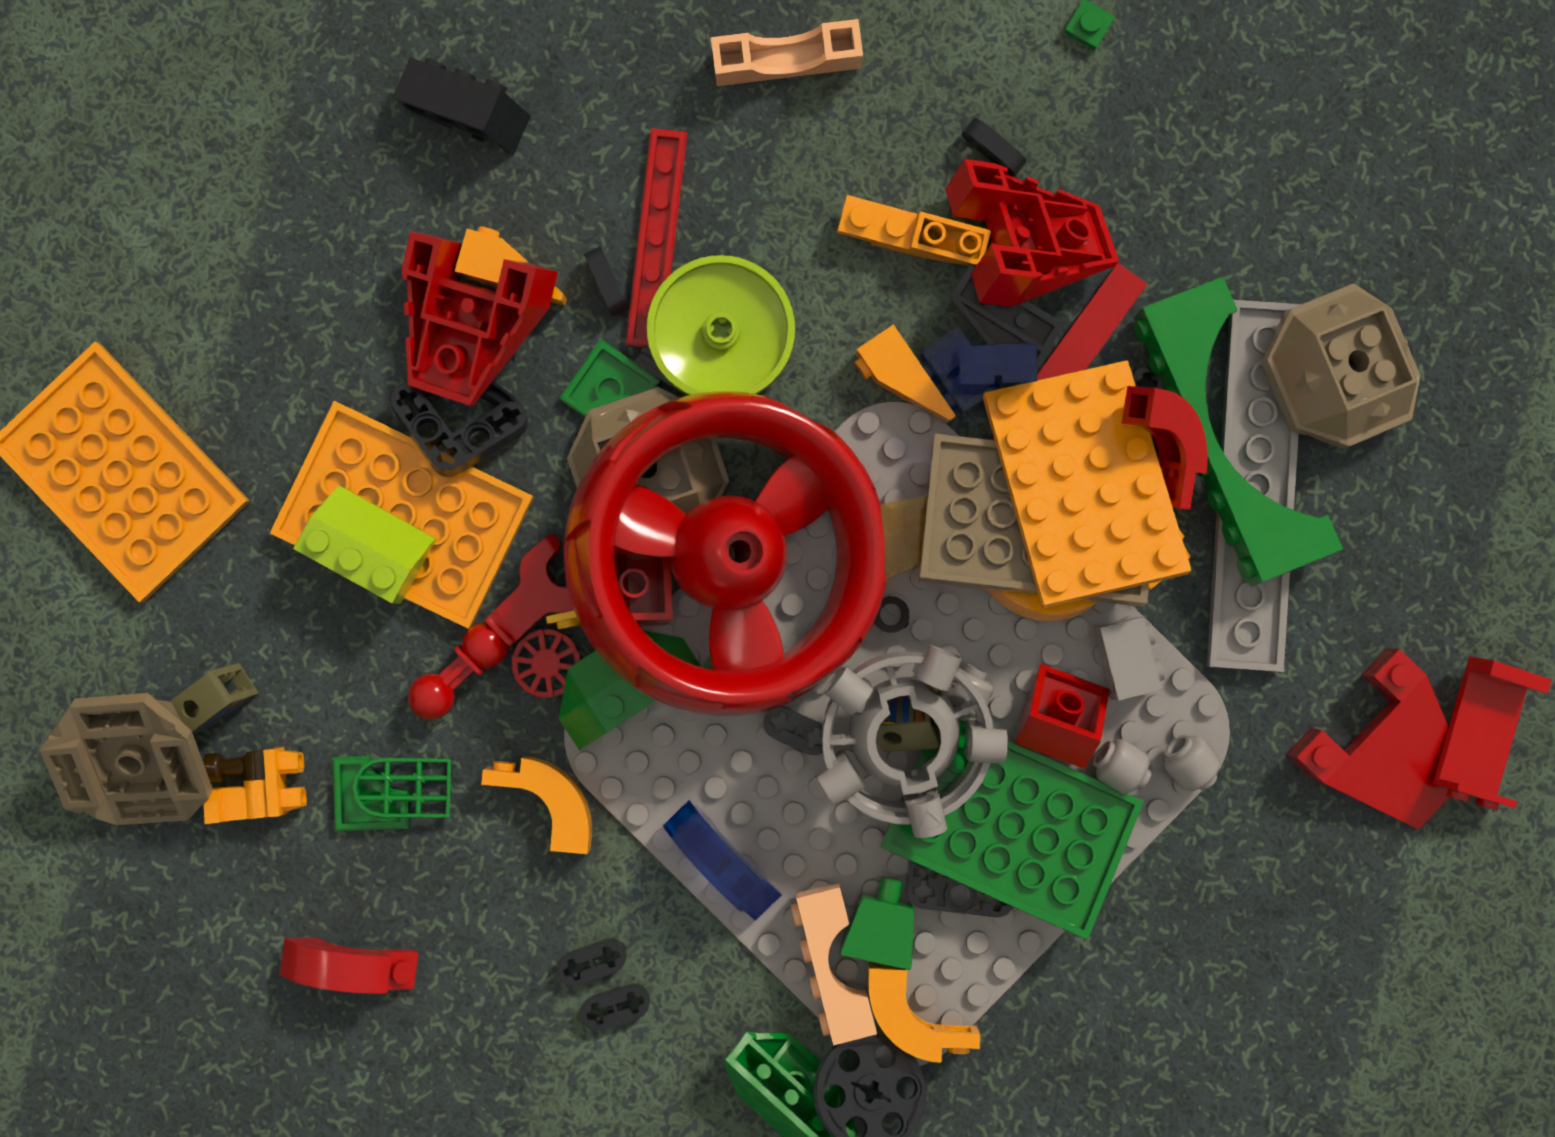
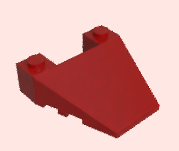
M970 159L963 160L945 188L953 217L985 221L987 229L991 230L990 238L992 244L971 272L980 303L1013 307L1115 267L1119 262L1101 208L1095 203L1060 189L1054 194L1037 187L1039 181L1027 176L1022 181L1007 175L1008 168L999 164Z
M410 231L402 265V278L407 280L408 302H404V315L409 316L410 337L406 338L408 385L473 406L550 308L558 271L528 262L504 259L495 292L457 280L458 274L455 272L462 243L436 235Z
M1386 648L1361 675L1390 703L1345 750L1335 743L1323 730L1310 728L1286 755L1312 780L1419 830L1449 798L1446 796L1447 788L1433 784L1449 727L1427 675L1400 649Z

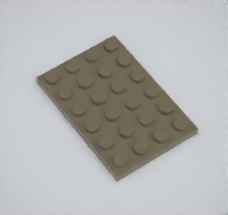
M934 434L919 581L1038 595L995 440ZM1149 584L1081 600L1145 607L1148 604Z

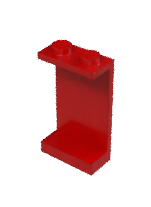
M1469 656L1433 784L1447 788L1446 796L1469 802L1470 796L1477 797L1475 805L1496 811H1498L1500 804L1516 808L1517 801L1498 796V790L1526 692L1530 690L1548 694L1552 679L1494 660Z

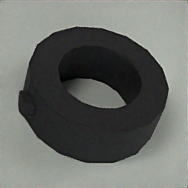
M884 597L874 623L880 630L887 633L898 632L909 624V608L898 597ZM887 604H895L901 610V619L895 625L885 624L880 617L882 608Z

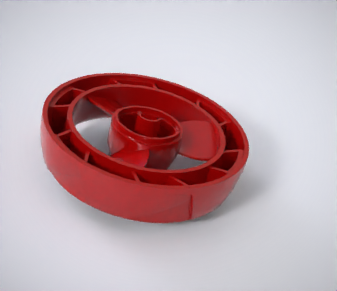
M738 391L697 393L671 400L637 417L609 440L593 459L573 497L566 523L564 537L566 584L579 624L591 645L606 664L635 689L666 705L697 714L742 716L761 713L791 703L799 696L813 689L850 660L862 645L875 622L887 584V575L884 569L885 539L881 504L876 488L864 465L853 450L832 429L821 423L814 422L784 403L764 395ZM727 438L749 441L769 448L787 459L770 476L755 501L741 496H721L696 505L686 514L660 494L643 486L636 485L642 475L664 455L680 446L700 440ZM828 510L835 532L837 548L835 578L831 593L823 611L811 629L795 645L783 653L781 636L777 625L763 600L776 589L784 575L788 558L785 536L810 525ZM730 545L735 550L734 560L729 556ZM615 547L636 555L669 557L673 576L682 591L700 605L712 608L709 627V652L714 670L696 666L677 658L655 643L643 631L631 614L620 590L615 566Z

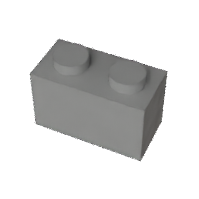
M1135 617L1094 627L1113 700L1120 701L1162 690L1160 681L1165 679L1161 661L1154 659L1151 645L1156 642L1152 625L1145 623L1144 617Z

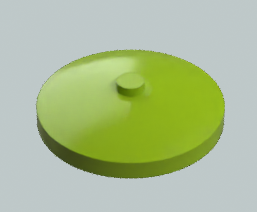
M725 255L707 256L681 266L661 284L649 309L647 338L652 358L658 370L673 387L688 396L713 391H738L759 394L780 376L790 358L795 338V320L785 291L765 269L739 257Z

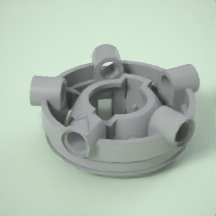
M930 645L927 654L907 651L893 652L872 658L856 667L853 671L844 666L830 680L824 690V694L830 698V701L824 713L821 731L823 756L828 770L817 776L835 806L844 800H848L854 807L878 820L894 824H911L913 835L916 838L933 837L947 830L945 815L959 808L976 792L984 780L990 764L1005 763L1008 745L1007 731L993 728L991 714L983 696L974 683L958 669L962 660L961 657L943 648ZM915 663L912 671L916 678H896L892 665ZM886 667L889 680L881 682L872 688L870 681L865 676ZM953 679L962 686L970 698V701L964 704L961 703L957 707H954L941 691H948ZM926 684L940 690L933 693L926 687ZM909 695L912 708L927 713L936 722L940 730L941 741L936 756L924 763V767L904 772L890 767L882 760L876 749V735L880 724L890 715L887 701L899 696ZM866 702L865 708L862 711V713H858L857 711ZM839 706L852 715L849 728L850 734L832 735L833 724ZM974 711L976 720L966 719L964 755L968 763L961 774L949 786L938 792L936 789L938 787L936 778L948 768L959 747L961 734L958 717ZM851 744L855 757L864 771L886 785L900 787L904 801L882 799L862 790L865 788L862 777L845 750L835 755L833 745Z

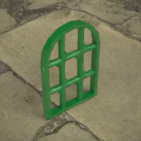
M386 757L368 762L361 767L355 776L353 783L354 799L360 809L370 816L387 820L391 818H450V792L452 791L451 759ZM384 763V773L381 772V775H362L370 766ZM390 763H416V773L413 772V775H390ZM422 763H447V775H422ZM358 781H384V793H380V795H358ZM393 781H416V793H412V795H389L390 783H394ZM425 781H447L446 796L421 795L422 783L425 784ZM361 801H383V814L370 811L363 806ZM393 801H415V814H389V803L392 804ZM424 801H446V814H421V803L425 804Z

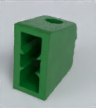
M881 876L877 896L866 893L860 894L849 925L840 943L841 955L911 970L914 908L910 903L899 901L903 884L902 880Z

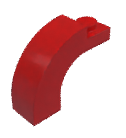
M1127 386L1121 424L1142 427L1153 436L1158 449L1159 465L1172 507L1190 510L1196 472L1204 474L1207 472V442L1200 418L1193 407L1183 397L1174 392L1157 388Z
M284 938L280 976L302 985L341 992L385 994L388 990L414 989L418 952L410 949H356L334 945L320 938Z

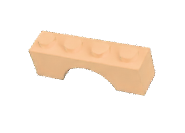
M858 19L822 23L817 28L806 33L782 38H761L749 33L711 37L717 86L861 69L863 51Z
M839 882L796 893L797 903L792 904L791 909L796 927L801 925L804 927L806 940L800 941L805 963H813L816 976L809 977L814 1000L821 998L825 1012L818 1014L823 1036L831 1034L833 1045L876 1035L877 1031L867 991L850 987L841 982L833 973L828 962L829 949L834 938L843 928L849 925Z

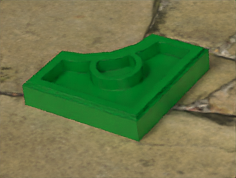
M600 339L559 399L586 417L588 410L656 388L661 380Z
M371 755L332 757L335 831L410 828V818H391L387 820L370 816L361 810L355 801L353 793L355 776L362 766L372 761ZM372 765L362 775H378V773L375 771L374 765ZM358 781V795H380V793H384V781ZM390 786L389 795H409V790L396 789ZM361 801L363 806L370 811L383 814V801ZM393 801L392 804L389 803V814H410V801Z

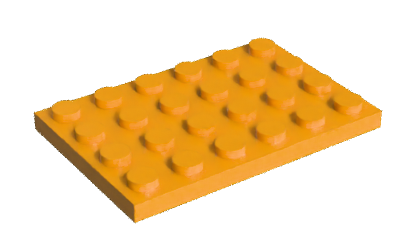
M94 342L0 431V456L139 603H144L251 502L98 342Z
M1128 360L985 392L983 395V401L1042 608L1184 576L1192 571L1151 435L1142 427L1121 424L1127 386H1136Z
M333 401L270 534L295 545L312 514L338 485L437 539L404 598L469 629L473 626L534 496L472 466L456 476L443 477L432 468L411 437ZM440 452L442 461H447L449 465L455 462L453 457Z

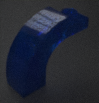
M690 800L663 825L671 839L700 873L740 912H746L755 921L782 896L776 886L744 859L723 836L713 821Z

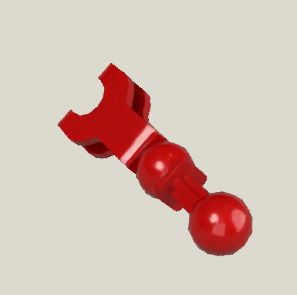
M555 533L546 536L522 558L519 586L485 619V622L477 623L466 631L462 644L454 648L459 656L439 675L433 673L424 674L413 681L409 687L407 698L409 707L414 714L421 719L430 721L444 717L453 707L455 699L454 690L474 671L480 676L485 672V669L494 668L502 663L507 655L508 647L513 646L547 613H564L574 610L568 588L554 583L549 575V563L561 548V540Z

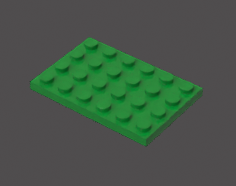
M960 719L961 735L959 747L948 768L936 778L938 785L936 789L938 792L949 786L961 774L968 763L964 755L966 722ZM1008 740L1005 763H991L984 780L976 792L959 808L945 815L947 824L945 832L933 837L916 838L913 835L911 824L889 823L880 848L1088 940L1144 801L1130 794H1121L1099 780ZM939 748L922 749L913 770L924 767L923 764L932 757H935Z

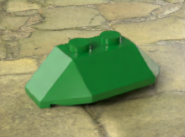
M643 630L655 643L670 654L690 664L702 667L683 638ZM594 651L568 668L559 720L580 750L656 700L635 689L618 676L600 657L597 651Z
M746 1032L723 1061L736 1094L782 1137H832L822 1125L813 1100L814 1079L821 1061L790 1033ZM836 1085L829 1086L824 1092V1100L831 1108L838 1107L843 1100L842 1091ZM850 1118L846 1124V1132L849 1137H856L858 1134L856 1126L853 1124L852 1118Z

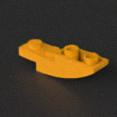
M847 195L836 233L870 242V245L921 258L976 267L986 252L991 230L921 211L916 214Z

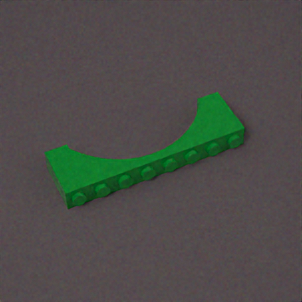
M1221 277L1143 307L1133 317L1135 320L1133 326L1138 340L1145 343L1149 353L1148 363L1150 369L1155 376H1160L1164 386L1163 390L1174 392L1183 397L1200 418L1206 436L1208 460L1206 474L1197 473V475L1201 478L1203 477L1209 490L1207 491L1208 502L1215 512L1218 511L1222 520V533L1228 545L1233 546L1236 552L1238 571L1241 577L1246 581L1248 580L1250 587L1343 550V547L1329 515L1318 518L1303 514L1280 505L1263 495L1235 470L1215 438L1206 404L1207 367L1212 347L1222 325L1238 311L1226 282Z

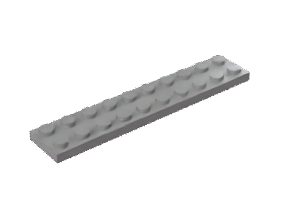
M1233 300L1238 311L1229 318L1221 449L1235 470L1250 485L1280 505L1294 510L1299 433L1289 430L1261 361L1267 348L1271 345L1284 312L1301 304ZM1217 511L1207 667L1284 672L1290 571L1250 587L1248 580H1244L1238 571V557L1233 546L1228 545L1222 533L1223 523Z

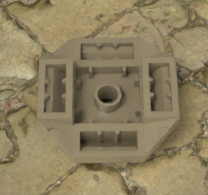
M1353 283L1284 312L1261 364L1290 431L1309 435L1322 442L1343 449L1412 420L1421 375L1409 350L1408 341L1404 338L1391 307ZM1349 358L1355 365V371L1349 365Z
M656 387L588 410L567 457L576 487L578 488L582 477L593 459L604 445L622 428L655 407L679 397L660 387ZM706 439L688 443L670 451L656 461L657 471L655 475L651 478L641 477L636 485L643 486L660 494L686 514L690 509L702 502L721 497L730 481L716 440Z
M149 693L75 698L39 750L64 809L78 814L83 811L98 820L114 825L186 821L209 799L213 790L191 729L181 722L172 702L156 700Z

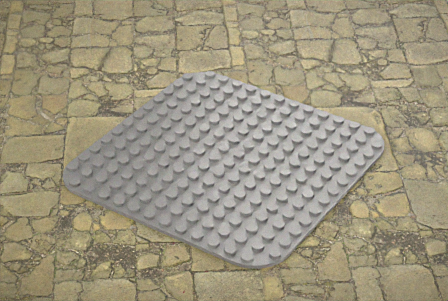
M884 402L856 412L834 431L856 454L876 488L881 504L885 539L884 569L887 575V584L883 598L895 596L902 599L909 608V624L898 632L887 633L880 630L874 623L864 642L850 660L813 689L799 696L795 701L784 705V707H788L822 723L825 710L830 701V698L824 694V690L830 680L844 666L853 671L856 667L872 658L893 652L907 651L927 654L930 645L943 648L961 657L962 660L958 668L965 670L967 664H970L988 673L985 680L993 686V694L987 706L991 714L993 728L1006 730L1008 740L1014 743L1020 716L1040 663L1109 688L1094 627L1135 617H1143L1133 606L1098 602L1090 610L1074 618L1044 622L1028 619L1011 612L1002 606L985 588L919 581L934 434L959 436L944 421L914 404ZM828 510L810 525L785 536L788 558L784 575L776 589L763 600L777 625L781 636L783 653L795 645L811 629L823 611L831 593L835 578L837 548L835 532ZM730 545L729 556L734 560L735 550ZM680 588L672 596L673 620L666 625L642 626L641 628L646 631L683 638L703 667L710 654L709 627L712 608L695 602ZM887 604L882 608L880 617L885 624L895 625L901 619V610L895 604ZM1153 625L1152 628L1156 642L1151 647L1154 659L1161 661L1165 679L1160 681L1162 690L1120 701L1113 700L1109 691L1101 742L1085 769L1034 751L1096 780L1098 779L1093 761L1098 750L1105 742L1124 739L1148 754L1150 760L1148 770L1151 771V777L1143 789L1138 790L1136 788L1129 793L1143 800L1144 803L1112 882L1202 791L1200 789L1194 791L1182 789L1166 771L1164 758L1167 746L1174 739L1182 735L1201 737L1220 759L1221 768L1229 745V719L1220 694L1210 681ZM915 663L892 665L896 678L914 676L915 674L912 670ZM880 668L865 676L870 681L872 688L881 682L889 680L886 673L887 668ZM656 700L580 750L567 731L564 730L565 749L569 764L583 786L818 1018V1014L825 1012L822 999L814 1000L809 977L816 975L813 963H805L800 941L806 940L803 925L796 927L791 905L797 903L796 893L839 882L848 921H850L860 894L866 893L877 896L881 876H888L903 881L899 901L910 903L905 891L908 860L880 848L889 822L878 820L863 813L848 800H844L835 806L817 776L828 770L823 753L814 756L809 755L770 737L766 733L763 724L764 717L768 711L742 716H713L674 708ZM866 702L857 711L858 713H862V711L865 708ZM840 706L835 716L832 735L850 734L849 728L852 715ZM782 712L778 717L771 716L769 722L774 724L773 731L779 733L782 728L794 733L796 726L789 724L786 721L787 714ZM815 728L812 733L802 729L799 730L798 735L808 740L807 747L813 749L815 744L822 745L820 729ZM876 739V749L886 764L904 772L913 770L921 750L885 752L881 750ZM851 744L833 745L835 755L845 750L862 777L865 786L862 790L882 799L900 800L902 796L901 788L886 785L866 773L857 761ZM915 867L914 876L922 875L920 887L913 888V894L919 896V902H924L925 897L932 896L933 889L928 888L926 885L927 875L935 878L936 872L923 871ZM964 885L953 887L949 894L951 903L955 906L967 904L970 898L968 888ZM977 891V901L974 909H980L979 901L992 904L994 911L998 910L1000 904L1005 903L987 895H981ZM913 905L911 970H907V1004L919 1018L929 1023L973 1026L1065 930L1014 907L1009 914L1003 917H988L921 909ZM846 926L834 938L829 949L828 962L833 973L841 982L856 989L866 990L869 999L867 962L871 961L840 954V943L846 931ZM871 1007L877 1035L886 1036L879 1026ZM880 1046L875 1051L874 1057L877 1065L882 1067L890 1066L893 1060L891 1050L887 1046ZM942 1048V1055L948 1051V1048ZM915 1057L919 1066L930 1062Z

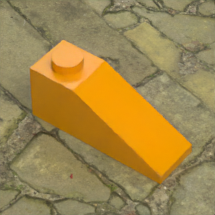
M479 226L478 231L466 229L455 272L462 278L497 287L504 259L528 261L504 239L499 238L500 233L498 231ZM555 286L551 303L566 306L567 298Z
M894 324L856 350L855 354L858 359L854 364L865 380L871 377L878 386L914 404L946 424L956 417Z

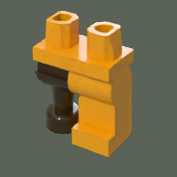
M284 747L250 751L244 756L225 759L221 753H207L204 756L203 763L210 783L221 782L226 774L243 775L244 784L241 786L213 788L209 799L203 804L205 824L277 817L307 805L305 786L287 788L286 774L304 772L303 752L285 751Z

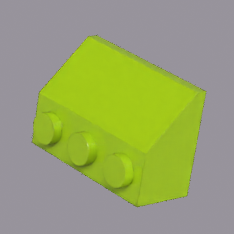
M338 485L312 514L293 549L388 602L401 604L437 539Z

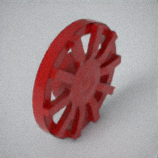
M553 629L533 631L520 640L513 652L512 671L514 678L523 690L533 696L551 698L564 693L566 679L559 671L560 669L568 670V668L573 666L562 663L561 659L573 653L574 664L581 660L579 650L573 640L560 631ZM544 635L556 637L550 649L546 648ZM537 636L539 637L541 649L539 651L528 642ZM562 639L570 648L558 654L556 649ZM523 646L533 654L532 658L519 657ZM518 662L531 664L532 668L520 673ZM535 673L537 676L530 687L524 682L523 678ZM553 676L564 685L553 691L551 680ZM542 678L546 680L547 692L536 690Z

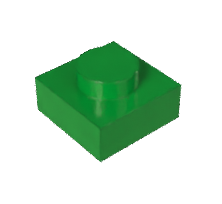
M1082 0L1064 33L1095 51L1115 16L1088 0Z

